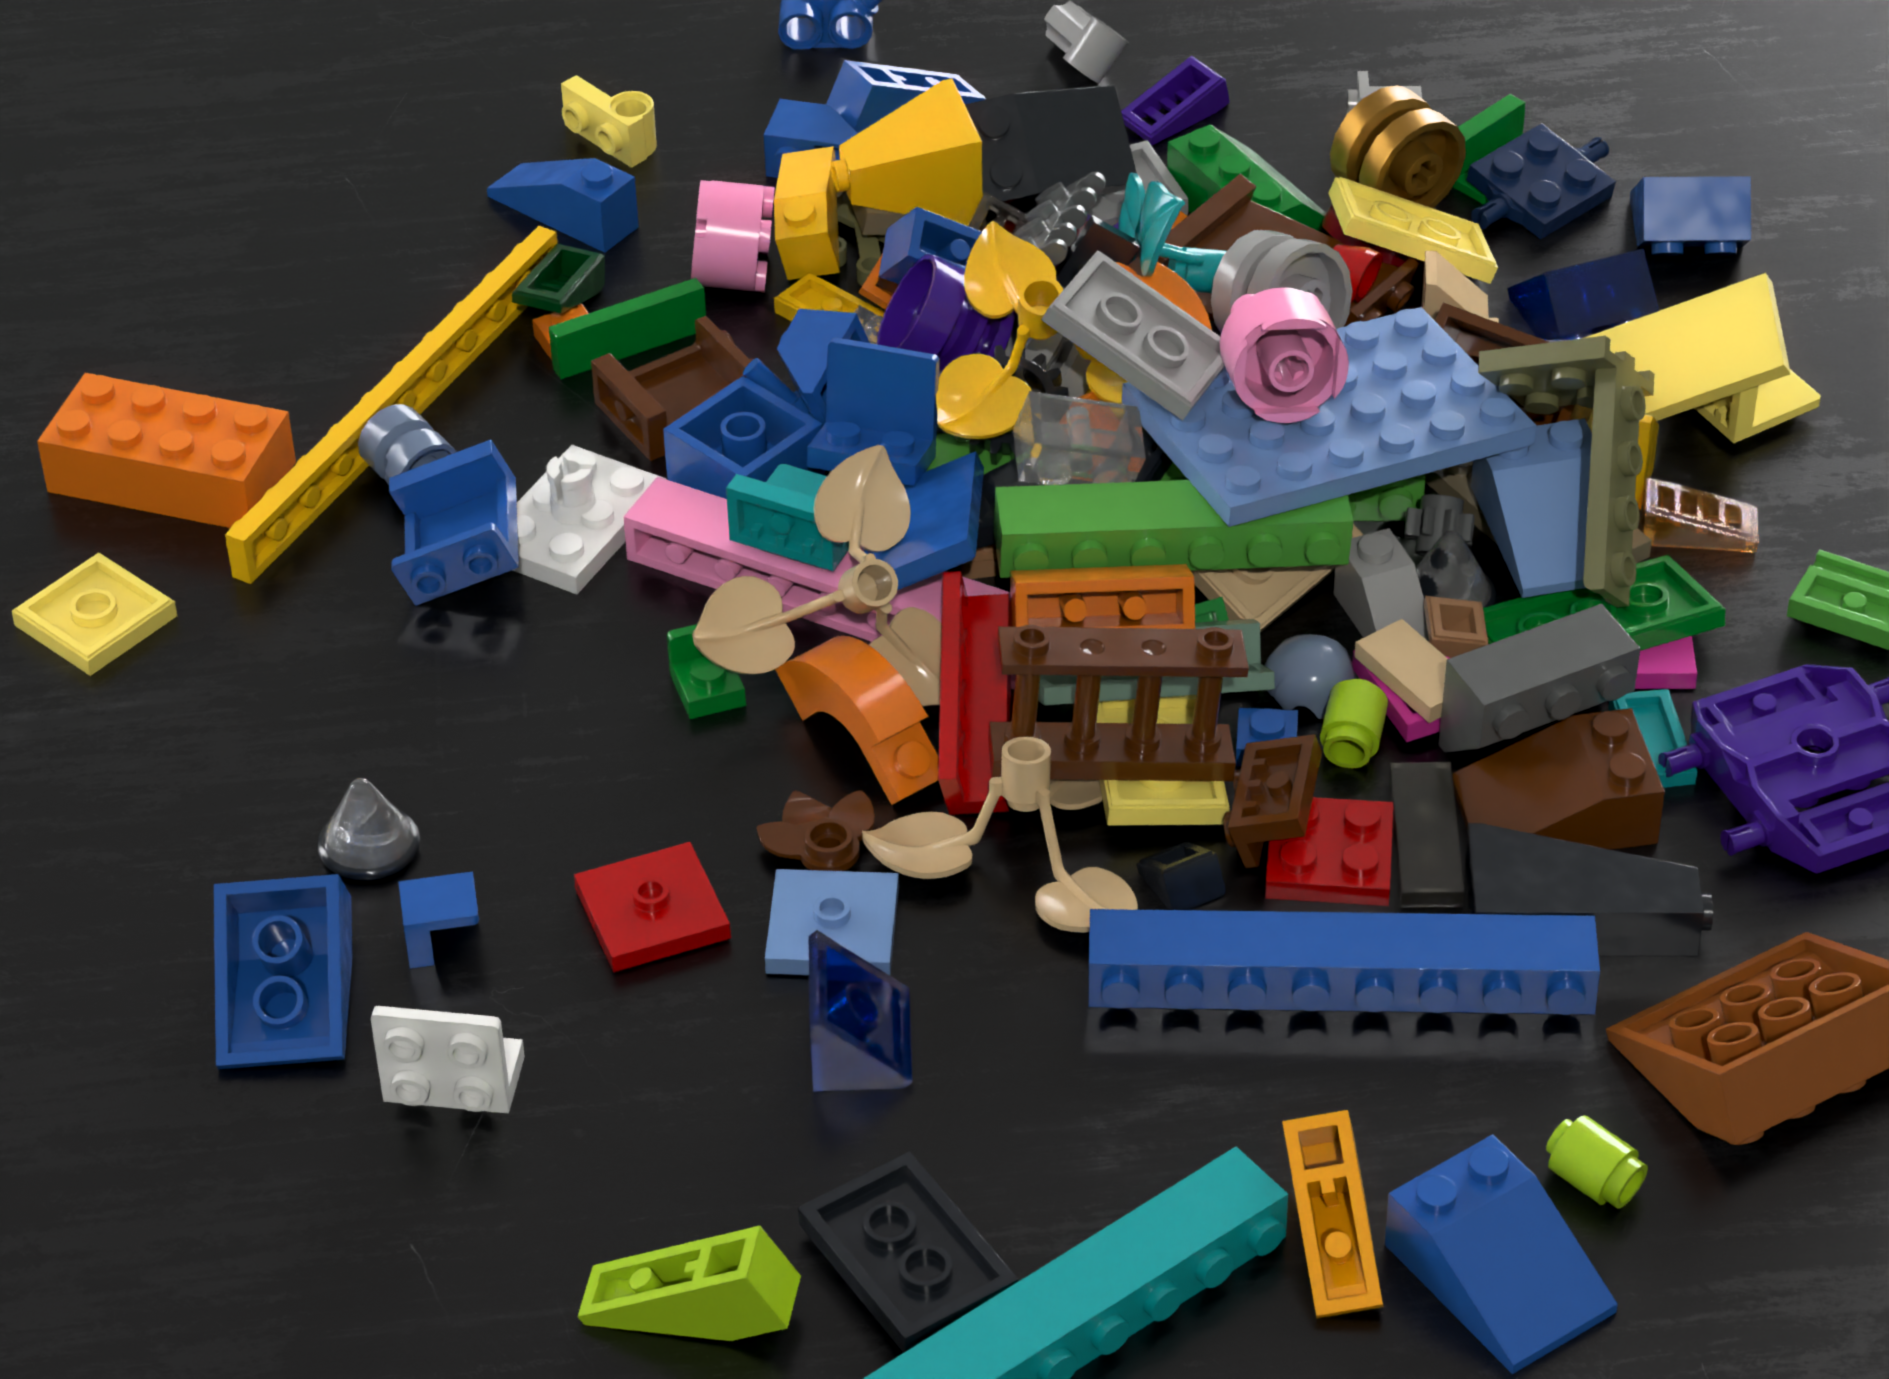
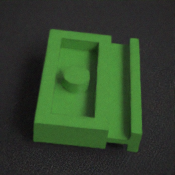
M1819 549L1816 554V561L1808 567L1789 599L1787 616L1889 650V572Z

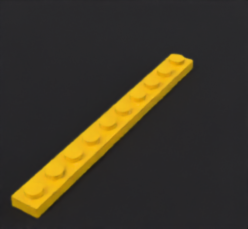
M538 226L523 242L517 244L512 252L492 272L486 274L482 282L463 301L458 302L453 310L432 331H429L402 361L397 362L393 366L391 372L370 392H367L360 402L339 423L334 424L325 437L306 455H303L274 487L269 488L259 502L231 526L225 537L233 578L252 584L369 466L359 454L358 441L362 429L371 417L388 406L398 404L412 407L421 414L528 307L513 303L512 292L548 252L558 244L556 231Z

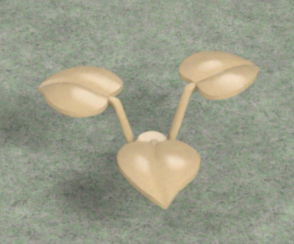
M876 445L857 452L837 465L822 482L814 501V519L820 534L831 542H849V554L860 564L845 571L839 580L837 591L785 612H782L783 604L779 592L769 582L755 576H741L725 582L709 597L692 634L694 645L709 661L723 669L740 674L756 675L772 671L784 664L793 654L795 648L794 637L786 624L787 622L842 602L846 608L855 613H868L873 610L877 612L875 626L882 636L874 639L869 646L878 651L899 672L922 706L940 705L942 623L925 610L908 607L899 611L891 620L890 625H888L887 615L892 611V605L889 602L895 597L898 589L897 575L888 563L876 559L874 554H866L860 549L861 547L875 553L888 550L903 539L909 528L911 515L909 499L883 445Z
M1017 737L1007 741L1002 746L1001 777H993L989 780V793L976 823L970 831L967 832V827L961 820L943 812L911 814L893 820L876 830H862V839L867 849L876 859L890 869L914 878L936 879L947 877L967 869L972 864V851L969 846L980 842L999 797L1003 796L1007 800V804L1014 810L1029 812L1040 809L1052 871L1057 882L1042 886L1035 896L1036 911L1046 923L1060 930L1084 933L1089 932L1090 909L1138 910L1137 899L1131 887L1113 872L1099 867H1087L1070 876L1064 869L1051 805L1063 810H1077L1095 805L1103 800L1099 780H1050L1051 748L1045 741L1038 738Z

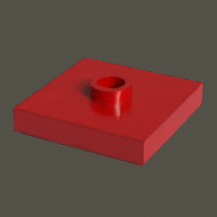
M691 842L574 874L575 890L613 972L731 939L730 922Z

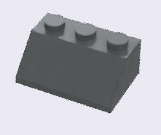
M1599 604L1447 659L1438 745L1444 753L1479 749L1504 739L1514 738L1523 732L1555 720L1566 719L1574 713L1607 701L1617 700L1628 693L1634 692L1640 647L1604 605Z

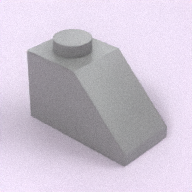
M1390 528L1352 538L1348 565H1335L1334 596L1364 638L1403 619L1429 642L1423 602L1424 596L1415 564Z

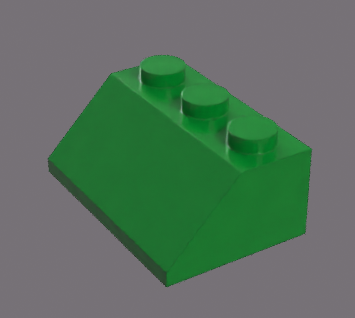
M1211 124L1168 142L1167 169L1188 197V211L1190 213L1194 212L1236 176L1242 174L1257 186L1251 201L1332 237L1322 227V220L1326 213L1252 149Z

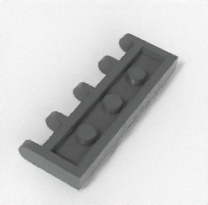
M1091 172L1066 188L1062 182L1052 185L1035 199L1038 205L1025 216L1027 223L1014 236L1035 245L1050 258L1054 266L1061 263L1068 254V247L1077 238V229L1084 225L1087 220V212L1094 207L1097 202V195L1105 188V177L1099 172Z

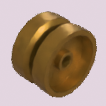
M1398 85L1380 88L1364 97L1344 118L1335 133L1330 151L1331 171L1337 178L1340 176L1430 208H1434L1450 192L1461 173L1466 156L1465 137L1459 128L1441 113L1433 111L1428 103L1414 92Z

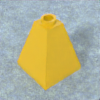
M953 79L942 80L839 145L840 160L831 161L834 187L837 192L846 191L852 205L900 214H907L915 207H919L966 226L976 227L983 225L982 140Z

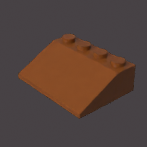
M1804 932L1606 1028L1607 1037L1697 1129L1725 1140L1730 1144L1743 1145L1752 1143L1760 1139L1764 1135L1765 1130L1787 1119L1806 1116L1815 1110V1105L1839 1093L1858 1090L1866 1084L1867 1079L1889 1069V960L1809 932Z

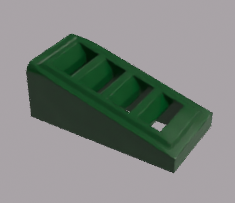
M556 244L512 292V302L556 313H564L597 295L605 285V255Z

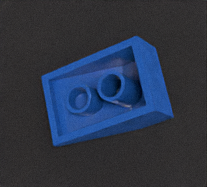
M339 874L214 884L216 1067L218 1069L345 1060L353 957L351 895Z
M1493 1134L1389 1192L1385 1246L1511 1374L1516 1373L1617 1313L1618 1303L1536 1175Z

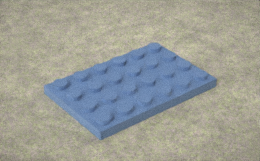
M1422 307L1404 309L1392 315L1368 321L1353 322L1348 326L1337 328L1336 330L1348 354L1349 369L1346 382L1335 399L1331 395L1318 407L1319 413L1303 421L1276 423L1256 415L1254 410L1248 407L1237 394L1226 368L1223 369L1183 421L1129 382L1123 383L1122 403L1228 527L1530 446L1535 443L1537 427L1507 394L1499 391V386H1495L1478 373L1479 366Z

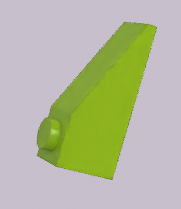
M759 1225L593 1265L577 1317L586 1326L734 1341L787 1329L801 1275Z

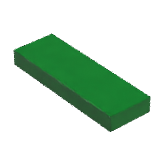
M693 278L550 326L549 336L553 370L560 379H564L592 369L591 361L608 353H611L616 360H620L696 334L695 320L706 316L704 287L697 278Z

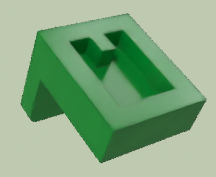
M697 624L670 630L667 633L670 676L689 719L746 706L745 688L738 673L728 671L713 664L694 645L692 634Z

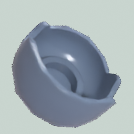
M1304 634L1287 638L1274 649L1264 666L1274 671L1275 689L1266 691L1275 698L1284 710H1293L1297 706L1307 707L1318 719H1324L1332 687L1341 681L1356 679L1353 664L1347 650L1339 642L1322 635Z

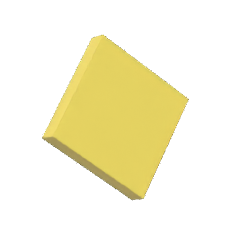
M98 552L13 609L12 616L14 625L91 676L176 618L177 610L174 600Z

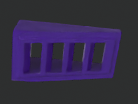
M1191 55L1121 110L1124 124L1144 140H1148L1151 145H1154L1227 106L1230 103L1226 79ZM1178 100L1182 101L1179 105L1175 103ZM1165 108L1169 112L1164 115L1158 110ZM1149 116L1154 121H1156V123H1154L1151 126L1144 120H1142V118Z

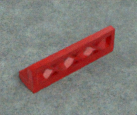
M961 571L943 572L938 781L949 815L980 813L989 793V780L992 778L988 746L989 723L1010 722L1011 675L1002 674L997 637L998 626L1012 627L1009 593L968 596ZM1000 796L993 812L1009 811L1007 800Z

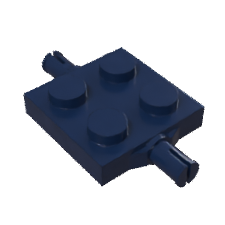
M1544 124L1537 125L1470 165L1466 180L1481 191L1489 201L1479 208L1472 210V221L1479 224L1481 229H1485L1501 218H1508L1522 224L1541 240L1612 197L1616 181L1593 164L1601 158L1608 156V144L1605 140L1601 142V137H1595L1580 148H1573Z

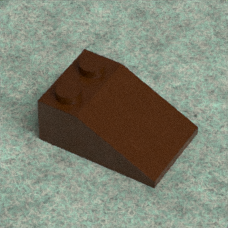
M1632 708L1573 715L1451 774V785L1467 830L1468 823H1482L1609 850L1658 844L1665 791Z

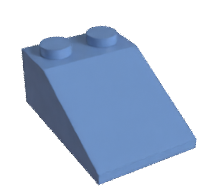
M1585 418L1537 425L1535 443L1533 445L1473 461L1471 489L1522 598L1586 588L1583 583L1592 432Z

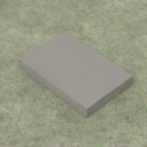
M1098 250L1049 306L1041 319L1182 421L1225 368L1220 354V336Z

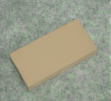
M1403 619L1356 641L1355 658L1428 723L1441 717L1447 657Z

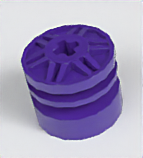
M925 254L912 265L893 293L881 321L877 335V345L935 354L939 357V371H943L950 362L960 356L980 352L995 358V346L1001 345L1005 350L1012 332L1016 312L1014 310L1007 316L997 319L981 315L970 305L965 295L964 270L935 255Z

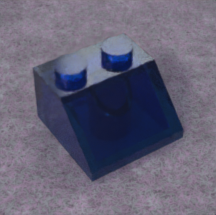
M1644 249L1544 272L1507 288L1509 299L1536 337L1544 340L1585 338L1592 334L1594 330L1606 327L1613 328L1659 311Z

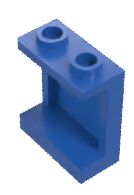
M491 439L389 478V493L405 515V554L392 559L391 570L415 606L519 568L516 477Z

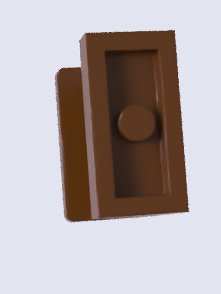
M707 316L695 320L696 341L693 345L629 372L611 353L591 361L595 404L650 461L665 455L663 432L665 427L744 376L743 371L745 367L754 360L753 358L749 359L735 345L727 331L720 330Z

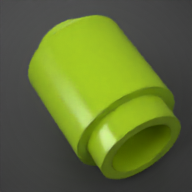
M1349 679L1341 681L1332 687L1320 733V742L1326 758L1333 764L1344 768H1359L1367 764L1370 758L1377 753L1388 708V698L1378 686L1364 679Z
M1587 1115L1579 1117L1574 1122L1570 1119L1564 1120L1554 1130L1546 1145V1151L1551 1154L1548 1168L1600 1205L1608 1202L1617 1209L1625 1206L1637 1193L1648 1172V1166L1638 1159V1150Z

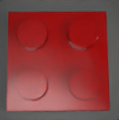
M1313 797L1305 836L1269 841L1265 899L1389 906L1394 802Z

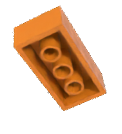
M84 373L37 440L47 492L231 528L237 520H240L262 499L265 492L269 488L274 487L296 463L288 411L90 373Z

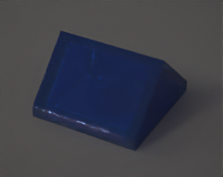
M816 930L808 936L809 1018L813 1092L905 1088L913 1082L909 987Z

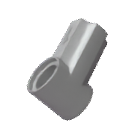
M1068 1L1060 6L1053 5L1044 18L1047 25L1045 35L1066 53L1063 58L1098 84L1129 43L1108 25L1091 16L1072 1Z

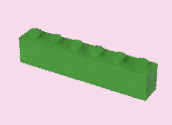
M1189 480L995 487L993 531L1000 578H1010L1011 570L1187 564L1190 571L1348 565L1354 521L1348 495L1228 527Z

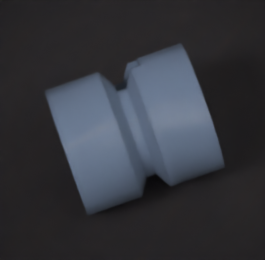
M404 404L391 405L378 411L368 420L361 431L358 441L360 456L388 485L390 477L456 453V450L438 432L434 431L430 424L414 408Z

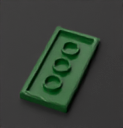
M1669 555L1636 564V580L1630 586L1629 606H1612L1600 594L1593 593L1587 588L1525 598L1520 597L1483 608L1488 644L1603 604L1637 643L1640 651L1725 626L1726 608Z

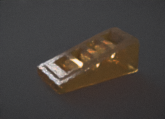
M1646 478L1642 507V532L1652 540L1651 546L1757 552L1758 506L1672 482ZM1730 523H1740L1741 530L1730 527Z

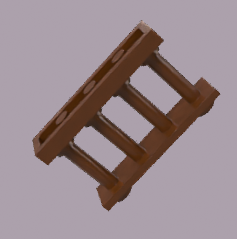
M1024 625L1021 627L998 626L997 637L1001 671L1003 675H1016L1012 722L989 723L988 746L992 778L1001 777L1002 746L1007 741L1017 737H1034L1045 741L1051 748L1050 780L1233 781L1236 761L1229 724H1217L1223 677H1248L1249 666L1242 630L1218 627L1205 629L1040 627L1037 625ZM1041 675H1077L1072 722H1036ZM1102 676H1138L1133 723H1097ZM1163 676L1199 677L1193 724L1157 723Z

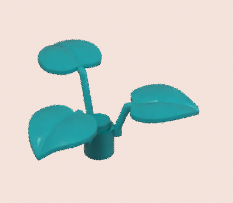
M1130 173L1125 189V199L1119 214L1118 229L1138 240L1139 246H1141L1140 266L1142 275L1145 277L1153 275L1159 256L1169 258L1168 268L1182 277L1195 292L1212 293L1215 273L1227 250L1177 247L1165 243L1181 208L1185 205V201L1170 193L1159 181H1151L1145 194V189L1137 173Z

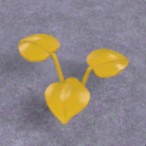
M991 221L976 240L968 257L964 274L965 295L970 305L981 315L988 318H1002L1015 310L1018 315L1019 327L1017 328V338L1010 359L1004 369L991 356L969 354L960 356L950 362L940 374L936 394L937 424L944 432L966 439H987L1003 435L1018 426L1026 417L1032 402V391L1026 382L1012 375L1018 368L1024 347L1029 338L1046 340L1058 333L1041 319L1049 306L1063 291L1060 283L1056 281L1055 267L1043 251L1035 245L1014 236L998 223ZM1074 344L1080 356L1091 361L1086 371V381L1090 390L1099 399L1110 405L1125 407L1122 403L1123 383L1128 381Z

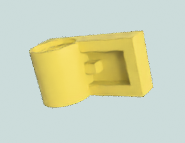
M577 75L561 83L562 117L565 126L572 132L583 136L600 147L605 153L614 156L631 168L646 160L656 150L654 102L649 95L639 91H626L610 97Z

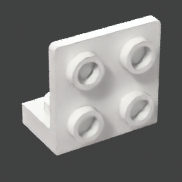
M386 1006L374 1007L370 1019L383 1102L402 1103L409 1106L424 1105L465 1109L472 1112L487 1111L509 1114L525 1055L523 1039L503 1038L501 1020L498 1017Z

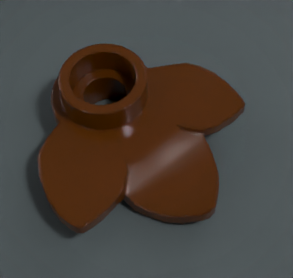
M795 790L791 793L785 804L782 821L758 825L756 831L762 846L778 857L801 860L803 865L810 870L845 871L857 862L860 855L859 842L862 840V830H873L875 814L870 799L861 790L848 794L837 802L833 808Z

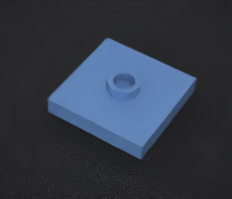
M776 869L765 952L766 974L890 978L899 894V873Z

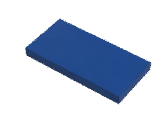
M976 451L924 472L916 486L903 484L911 510L909 528L905 536L895 546L882 552L875 553L864 549L866 554H874L876 559L885 561L894 569L898 578L897 590L974 560V557H976L984 466Z

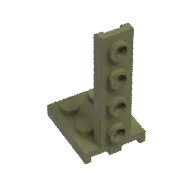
M1606 335L1480 351L1478 373L1495 386H1499L1500 392L1515 399L1524 406L1526 411L1535 414H1552L1559 410V406L1576 404L1586 408H1593L1583 583L1593 593L1603 596L1605 601L1612 606H1629L1630 586L1636 580V563L1632 555L1633 530H1636L1639 524V507L1635 499L1636 475L1641 472L1643 463L1641 448L1638 444L1639 420H1642L1645 415V396H1653L1655 374L1650 370L1637 372L1635 370V358L1626 351L1615 352V354L1611 352V339Z

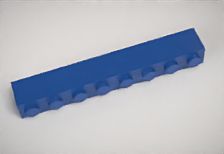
M1090 909L1089 1007L1562 1015L1595 1014L1600 964L1595 916Z

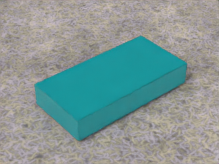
M1668 689L1631 692L1617 700L1609 701V711L1632 708L1663 788L1696 783V768L1668 778L1665 773L1666 767L1663 768L1658 762V756L1661 752H1668L1688 745Z

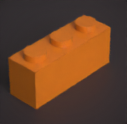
M1187 564L1010 571L1012 627L1037 625L1040 627L1195 629L1194 575Z

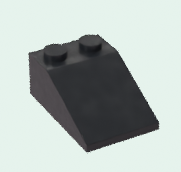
M1115 85L1012 93L965 104L982 140L983 211L986 222L1030 212L1038 205L1035 199L1043 191L1058 182H1062L1066 188L1091 172H1099L1106 179L1105 188L1097 195L1100 196L1125 190L1129 174L1137 173Z

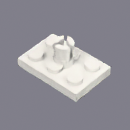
M571 445L562 453L559 459L555 456L548 462L547 471L517 502L519 568L513 569V571L578 594L626 542L624 515L652 482L660 476Z

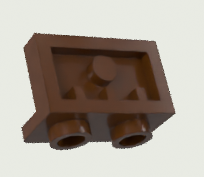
M1315 734L1246 743L1241 769L1235 770L1233 785L1235 796L1232 810L1227 811L1224 817L1226 840L1230 847L1237 848L1245 868L1259 866L1264 841L1305 836L1322 756V750Z

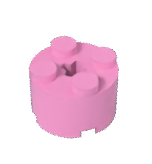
M700 180L691 279L697 278L703 287L765 292L767 261H759L757 258H768L772 221L761 220V217L772 218L775 187Z
M1272 288L1256 294L1243 295L1233 303L1231 314L1222 329L1220 354L1237 394L1248 407L1254 410L1256 415L1276 423L1299 422L1319 413L1318 407L1331 395H1333L1334 399L1343 389L1349 369L1348 354L1328 312L1317 296L1293 288Z

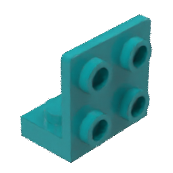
M780 464L766 482L736 474L726 487L729 540L831 571L835 570L847 553L849 542L835 543L828 541L818 531L814 519V501L819 487L827 477L825 475L787 464Z

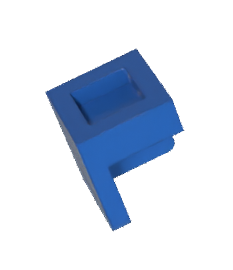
M473 871L398 881L410 969L434 965L430 931L476 925L479 922Z

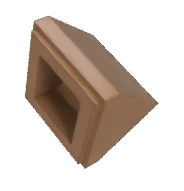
M1425 596L1423 602L1429 643L1444 656L1452 658L1488 645L1482 602Z

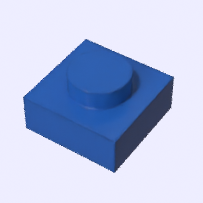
M1239 708L1236 766L1242 765L1246 743L1297 737L1298 710Z

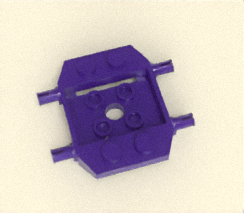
M1805 664L1693 701L1689 745L1668 752H1661L1658 756L1659 764L1663 768L1666 767L1665 773L1668 778L1692 768H1704L1748 822L1747 824L1721 832V844L1730 856L1758 845L1762 847L1767 846L1771 852L1817 874L1889 849V782L1799 813L1794 808L1811 807L1818 802L1819 798L1845 789H1864L1870 785L1871 780L1889 775V721L1881 706L1889 703V677L1867 685L1853 668ZM1808 746L1815 751L1824 753H1810L1803 750L1802 747Z

